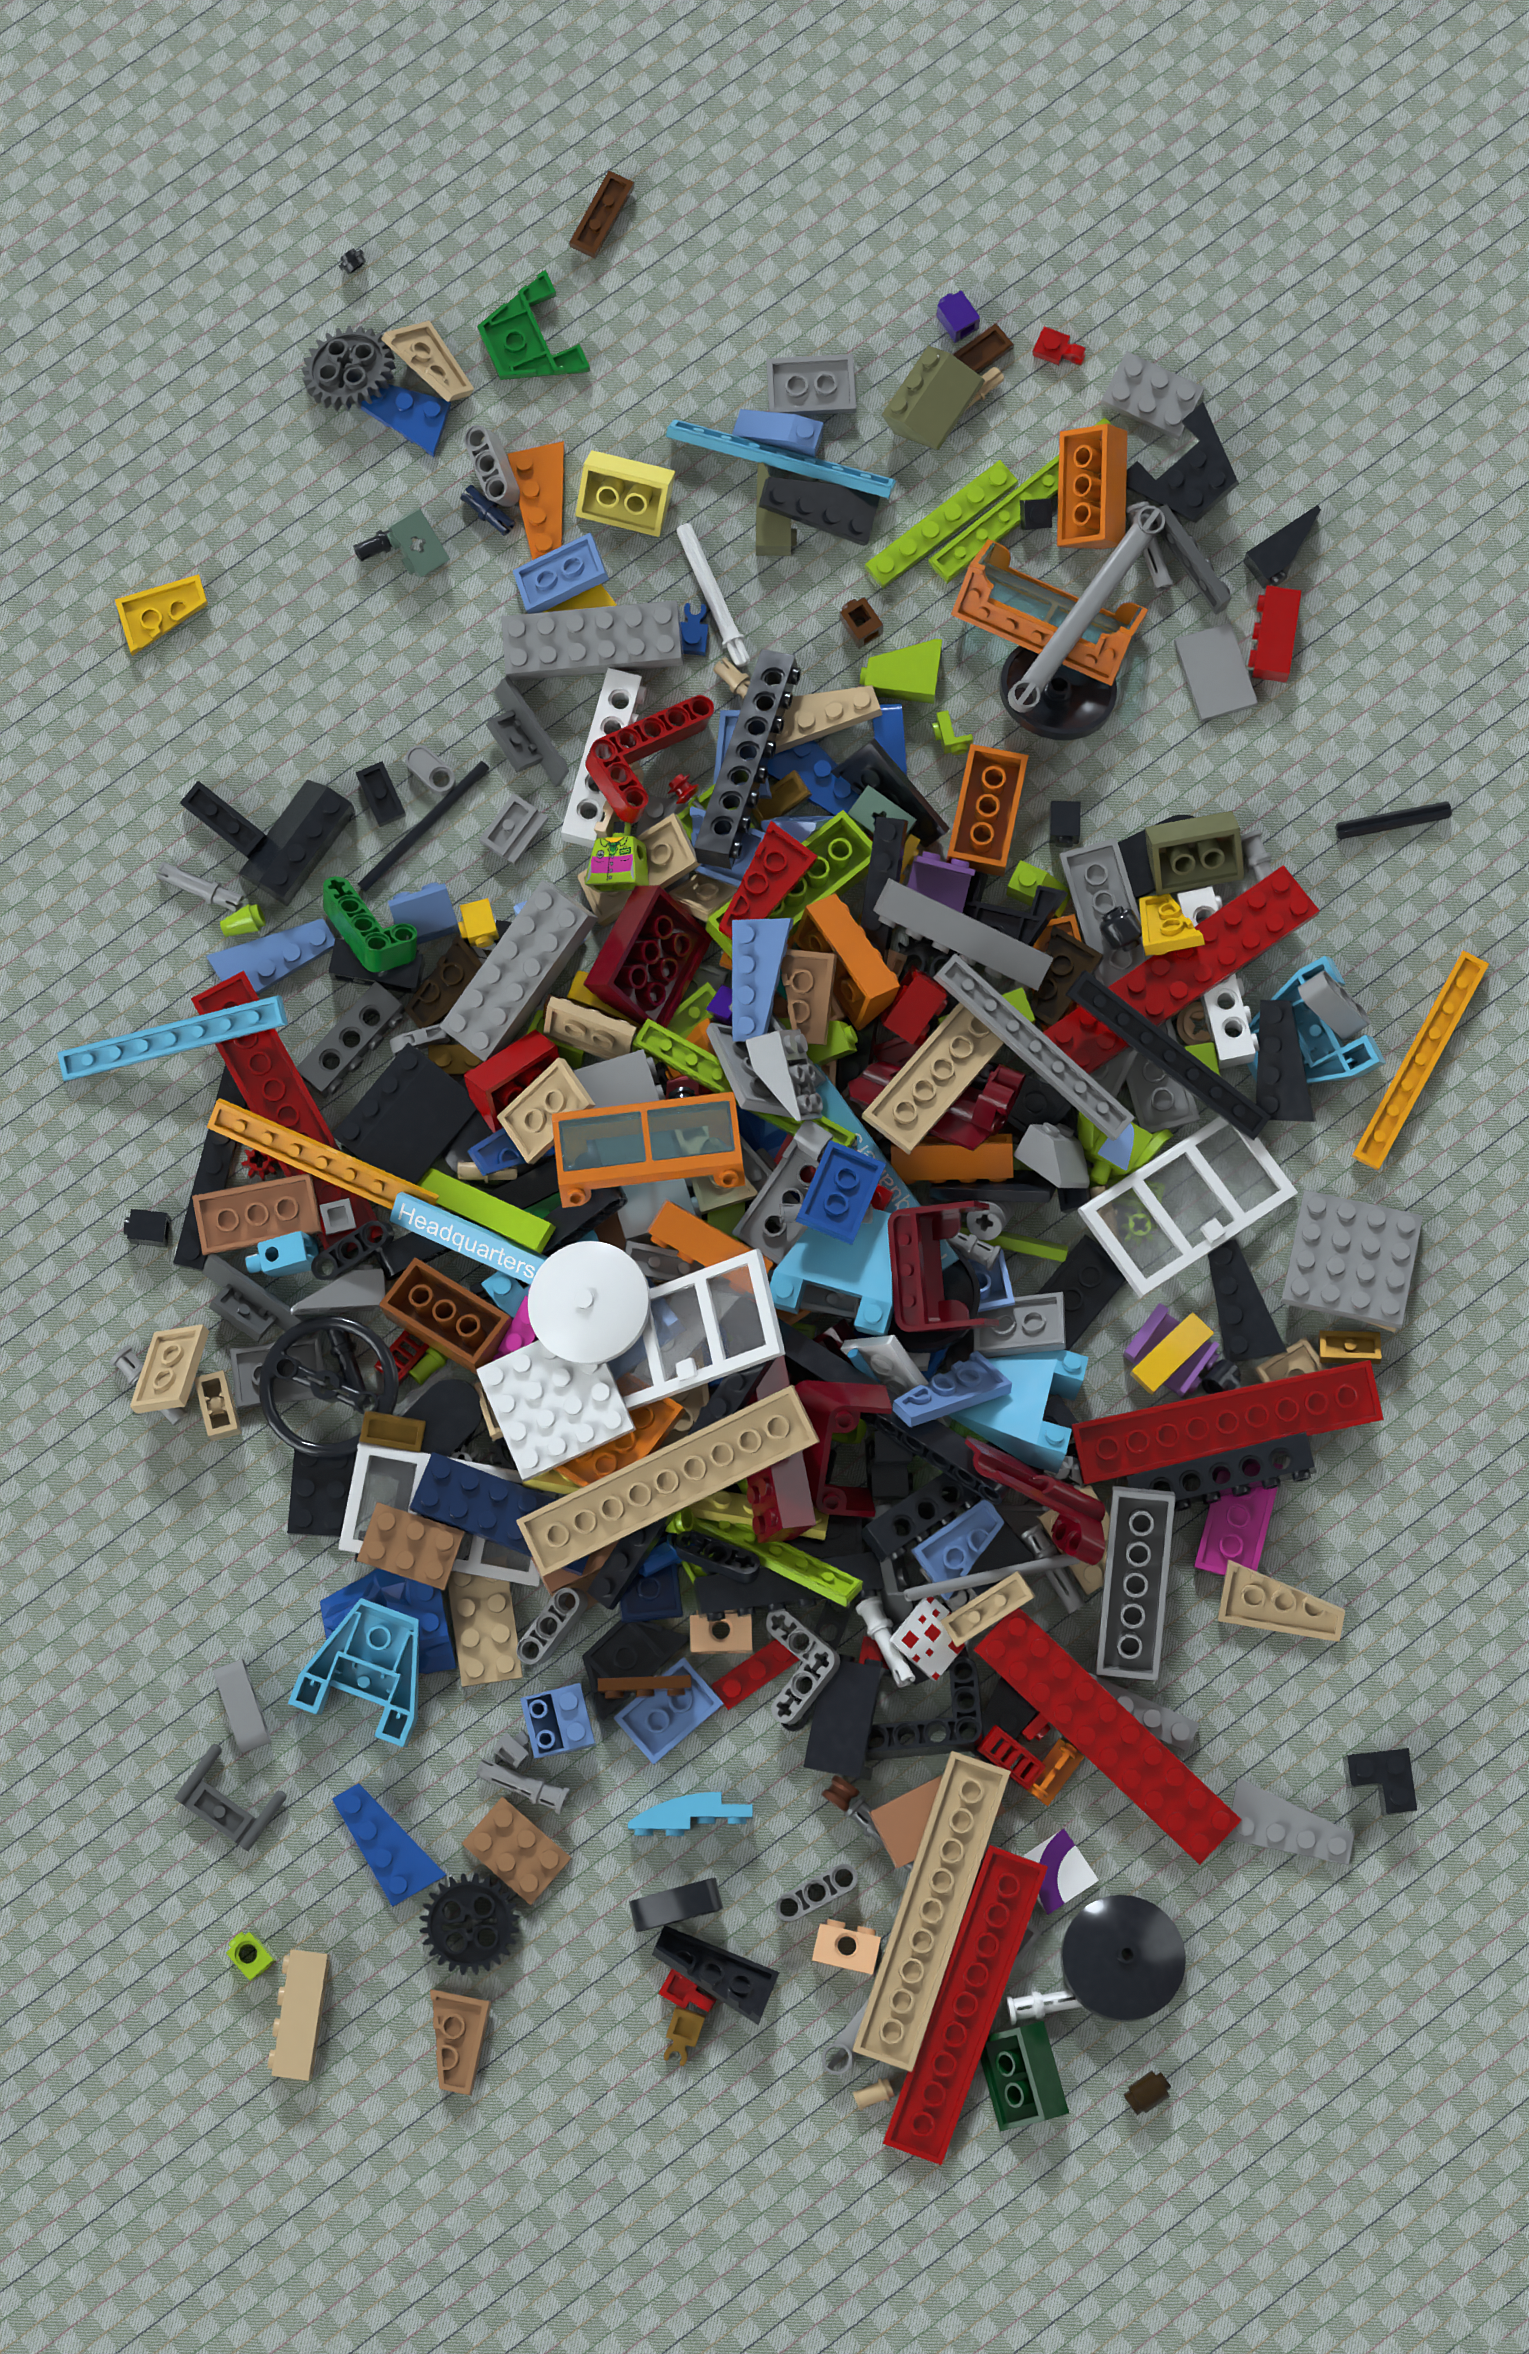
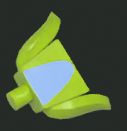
M1079 1112L1077 1124L1078 1139L1083 1146L1085 1159L1094 1164L1089 1178L1101 1185L1106 1184L1110 1174L1115 1176L1132 1174L1152 1161L1162 1147L1174 1137L1169 1129H1163L1151 1134L1131 1122L1119 1137L1112 1141L1087 1117Z

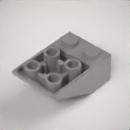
M800 1029L779 1030L746 1039L752 1069L796 1121L822 1118L823 1103L814 1087L815 1071L813 1066L808 1063L806 1055L808 1044Z

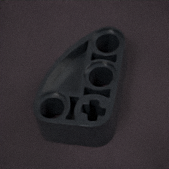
M716 1878L698 1881L629 1901L636 1932L724 1910Z

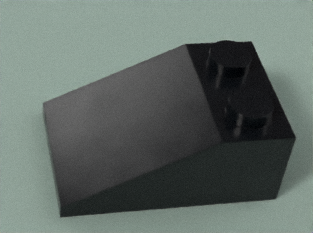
M998 1510L996 1511L1005 1523L984 1552L977 1558L966 1576L1031 1562L1035 1558ZM921 1568V1573L928 1580V1582L932 1584L933 1582L931 1581L927 1573L924 1571L923 1568ZM1001 1581L954 1591L948 1601L944 1599L943 1601L954 1612Z

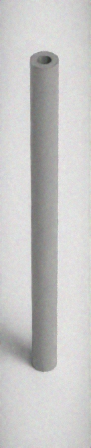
M1062 1554L905 1589L904 1596L907 1602L1003 1581L1018 1570L1022 1576L1079 1564L1080 1560L1068 1554Z

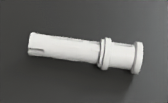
M880 1597L868 1598L856 1607L858 1615L863 1616L868 1627V1636L876 1640L896 1681L897 1687H905L911 1684L910 1681L913 1682L915 1680V1676L909 1668L904 1655L889 1642V1639L893 1636L891 1630L893 1622L886 1617L881 1607L883 1602Z
M1069 1989L1043 1995L1040 1992L1034 1991L1030 1996L1014 1999L1011 1996L1006 1997L1011 2025L1016 2024L1018 2020L1033 2017L1040 2020L1042 2017H1045L1046 2013L1082 2007V2005L1077 2000L1058 2002L1060 1999L1074 1997ZM1044 2002H1051L1050 2005H1045V2006H1044L1043 2003H1044ZM1031 2006V2008L1029 2009H1017L1018 2007Z

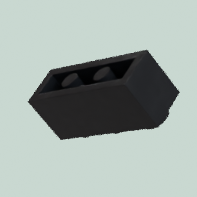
M335 938L328 973L331 980L370 987L376 981L386 990L415 995L421 986L426 961L424 955L419 953L420 951L417 949L416 958L413 961L382 972H371L362 965L345 939Z

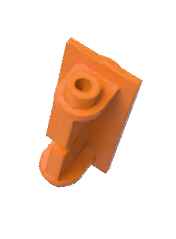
M1059 1738L1042 1761L1046 1766L1045 1769L1026 1791L1048 1807L1084 1756L1077 1752L1078 1750L1071 1744L1065 1743Z

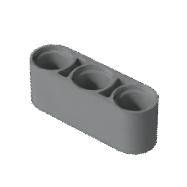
M481 425L471 426L465 433L464 442L485 496L503 507L509 508L514 506L520 498V489L500 438L497 434ZM485 437L483 444L480 445L482 438ZM495 462L493 469L490 470L491 464ZM505 487L503 494L500 496L501 489Z
M1326 971L1320 972L1298 987L1300 996L1307 1006L1343 1040H1347L1370 1025V1019L1363 1007Z
M562 1588L554 1594L517 1645L516 1653L521 1662L525 1664H542L551 1657L588 1606V1598L583 1590L579 1588ZM570 1593L574 1595L576 1604L571 1610L567 1608L565 1603L566 1597ZM551 1618H554L557 1622V1630L554 1634H551L547 1628V1623ZM533 1642L539 1647V1654L535 1659L529 1653V1647Z
M240 1659L213 1669L241 1753L271 1743L270 1734L244 1660Z
M840 1864L786 1892L775 1903L777 1916L784 1922H793L849 1893L855 1888L858 1881L856 1870L849 1864ZM847 1870L852 1874L853 1882L848 1887L837 1885L835 1875L838 1871ZM814 1884L821 1885L826 1892L824 1899L819 1902L811 1901L807 1895L809 1887ZM792 1899L797 1903L798 1911L794 1916L786 1917L780 1912V1905L784 1900Z

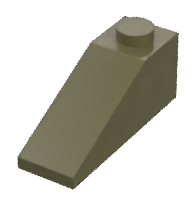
M757 462L756 556H791V546H797V529H791L790 518L758 507L765 480L770 475L764 463Z

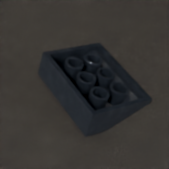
M408 1042L332 1133V1136L363 1162L417 1185L478 1109L464 1087Z

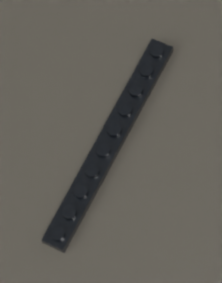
M876 817L860 926L864 929L871 945L880 952L883 962L887 966L893 927L878 921L880 915L874 912L873 909L888 879L890 878L898 883L900 881L908 821ZM879 1015L858 1031L850 1019L846 1018V1023L848 1026L853 1027L858 1042L855 1043L857 1052L840 1058L836 1089L840 1094L846 1089L849 1081L856 1079L873 1062Z
M751 1335L739 1354L766 1344L758 1337ZM776 1358L725 1376L687 1436L744 1409ZM677 1512L620 1539L586 1592L607 1609L614 1610Z

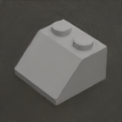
M1043 1123V1125L1030 1124L1013 1156L1058 1188H1087L1090 1184L1081 1141L1073 1136L1074 1131L1061 1123H1058V1125Z

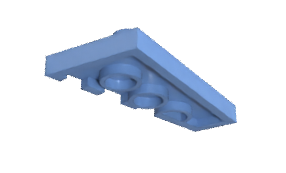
M323 918L206 955L222 982L244 970L256 994L259 995L331 951L334 947L335 937Z
M794 919L732 920L733 1042H746V1039L767 1034L774 1006L773 998L776 986L778 987L781 964L783 957L786 955L788 946L786 943L789 930H792Z
M976 1350L970 1354L969 1360L966 1362L958 1361L951 1366V1371L944 1375L938 1373L931 1378V1383L928 1385H919L894 1400L893 1411L909 1427H913L1011 1393L1012 1382Z

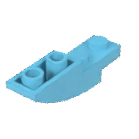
M722 1792L691 1794L668 1800L640 1813L628 1822V1829L635 1830V1836H653V1830H666V1836H684V1831H691V1818H697V1824H715V1818H728V1824H746V1819H753V1804H722Z

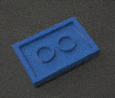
M829 1140L795 1222L852 1245L886 1163Z

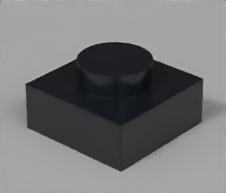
M1051 498L1020 500L1021 530L1052 528Z

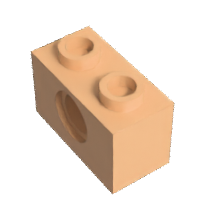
M696 1610V1615H690L691 1655L753 1653L752 1616L738 1617L737 1613L725 1614L726 1619L707 1622V1617L699 1618L698 1610ZM718 1623H725L730 1628L729 1635L724 1639H718L712 1633L714 1626Z
M827 1919L826 1924L820 1923L812 1961L873 1975L881 1937L875 1936L876 1930L861 1926L857 1927V1932L844 1929L846 1923ZM844 1937L852 1938L856 1943L855 1952L851 1955L840 1953L838 1950L840 1939Z

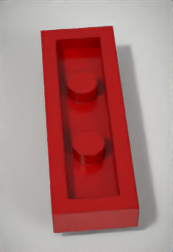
M775 1639L711 1684V1687L729 1711L799 1662L800 1659Z

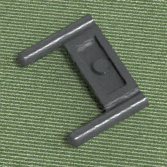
M213 1744L174 1799L249 1852L287 1796L281 1790L276 1791L256 1819L202 1780L222 1753L221 1747Z

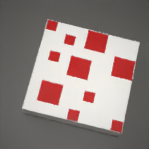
M931 1596L923 1598L889 1639V1642L931 1680L937 1681L969 1640L956 1647L940 1620L950 1615L951 1612Z

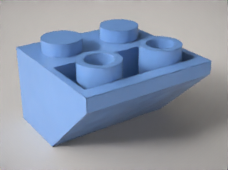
M437 882L423 886L421 891L412 894L410 892H402L393 896V900L388 901L395 925L405 923L416 928L417 945L460 932L445 883L440 885Z
M580 1683L520 1698L535 1759L597 1746Z

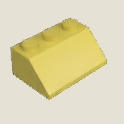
M591 450L583 465L575 516L659 537L671 499L676 471Z

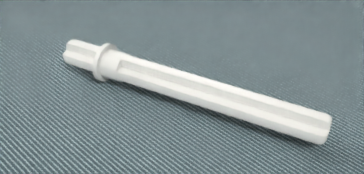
M683 524L677 528V535L723 639L722 646L728 649L735 667L746 666L750 663V658L742 642L744 636L739 634L691 524Z

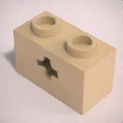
M224 1370L195 1377L194 1382L208 1437L212 1441H217L242 1434L229 1378Z

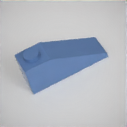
M740 409L732 435L816 458L823 438V422L796 414Z

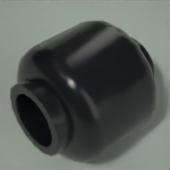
M1118 906L1101 917L1103 921L1099 928L1112 950L1122 948L1124 952H1128L1140 944L1138 939L1142 936V926L1132 909H1123L1122 906Z

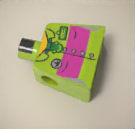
M614 822L612 837L597 838L594 842L585 885L598 893L632 891L635 886L649 885L646 846L637 838L630 836V823Z

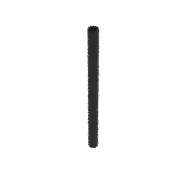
M481 760L357 885L366 892L490 769L488 765Z

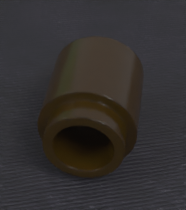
M1151 2070L1127 2087L1129 2090L1123 2096L1138 2116L1143 2111L1146 2114L1169 2098L1170 2095L1167 2091L1172 2087L1161 2072L1156 2075Z

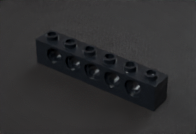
M1303 1432L1128 1475L1127 1480L1129 1488L1156 1490L1162 1485L1169 1486L1171 1488L1170 1492L1175 1493L1174 1511L1178 1512L1190 1509L1192 1503L1203 1501V1504L1221 1501V1496L1233 1494V1497L1245 1496L1251 1493V1489L1263 1486L1264 1490L1277 1488L1281 1486L1282 1481L1293 1479V1482L1306 1481L1311 1478V1474L1317 1473L1307 1433ZM1280 1456L1290 1458V1464L1285 1469L1274 1467L1275 1460ZM1252 1463L1258 1464L1260 1472L1256 1476L1249 1477L1244 1474L1247 1465ZM1220 1471H1227L1230 1473V1479L1224 1484H1218L1214 1481L1215 1475ZM1191 1478H1197L1201 1481L1199 1488L1195 1491H1187L1185 1489V1483Z

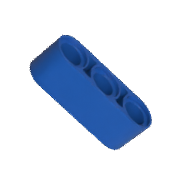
M902 703L879 704L883 715L872 719L874 738L907 776Z

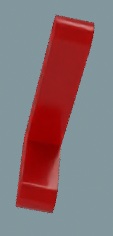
M704 695L693 696L593 742L585 760V767L616 815L623 822L630 824L638 822L648 803V794L629 764L704 731L714 712V704L710 698Z

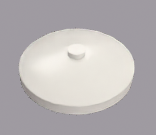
M596 1241L574 1243L551 1255L537 1271L528 1296L530 1322L541 1343L558 1357L583 1365L605 1363L629 1350L643 1333L651 1308L649 1285L639 1265L621 1249Z

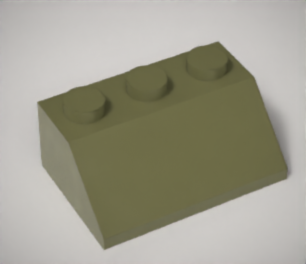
M928 345L881 415L895 435L939 450L985 380L951 353Z
M1232 811L1145 827L1147 853L1157 895L1244 879L1240 827Z

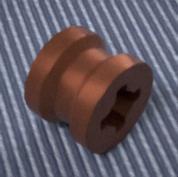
M835 1774L831 1779V1786L829 1789H824L821 1795L842 1811L847 1812L849 1802L852 1798L857 1797L860 1791Z

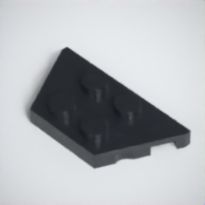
M620 1619L582 1655L600 1718L605 1721L634 1692L624 1693V1698L606 1699L605 1694L598 1692L599 1678L651 1677L690 1639L684 1634L671 1631L647 1621L621 1623Z

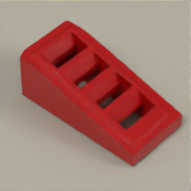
M405 1330L389 1347L396 1366L401 1369L398 1373L399 1387L409 1376L408 1372L420 1362L426 1354V1350L431 1347L426 1343L419 1346L409 1338L411 1334ZM407 1343L417 1352L413 1356L401 1346ZM397 1352L409 1360L406 1365L394 1356ZM378 1360L373 1367L384 1376L381 1363Z
M994 1725L977 1747V1750L995 1766L1011 1771L1009 1778L1026 1790L1033 1785L1046 1767L1039 1759L997 1725ZM1000 1738H1002L1004 1741L995 1751V1753L992 1754L990 1751L994 1748V1746L997 1744ZM1010 1746H1011V1747H1012V1750H1011V1751L1009 1752V1754L1005 1757V1759H1004L1003 1761H1001L1000 1759L1003 1757V1755L1006 1753V1751H1007V1750L1010 1748ZM1019 1755H1021V1759L1018 1761L1015 1767L1011 1769L1010 1767L1012 1766V1764L1016 1761Z

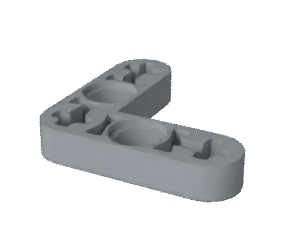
M784 1610L769 1613L766 1618V1628L772 1636L798 1657L803 1664L774 1700L771 1712L775 1720L791 1725L803 1716L840 1666V1658L832 1647L791 1612ZM777 1619H784V1624L794 1630L789 1633L784 1629L778 1628ZM807 1634L810 1640L809 1645L805 1650L800 1651L796 1646V1640L800 1635ZM822 1655L827 1657L829 1662L827 1667L821 1666L822 1661L820 1657ZM810 1669L817 1670L816 1673H817V1674H820L821 1677L819 1678V1677H818L817 1675H815L814 1673L809 1672V1670H810ZM809 1677L812 1680V1689L810 1692L802 1694L799 1689V1683L803 1678ZM793 1693L794 1696L802 1699L801 1703L795 1701L796 1698L791 1697V1694ZM784 1704L790 1705L789 1709L792 1711L790 1716L784 1714L785 1711L782 1708Z

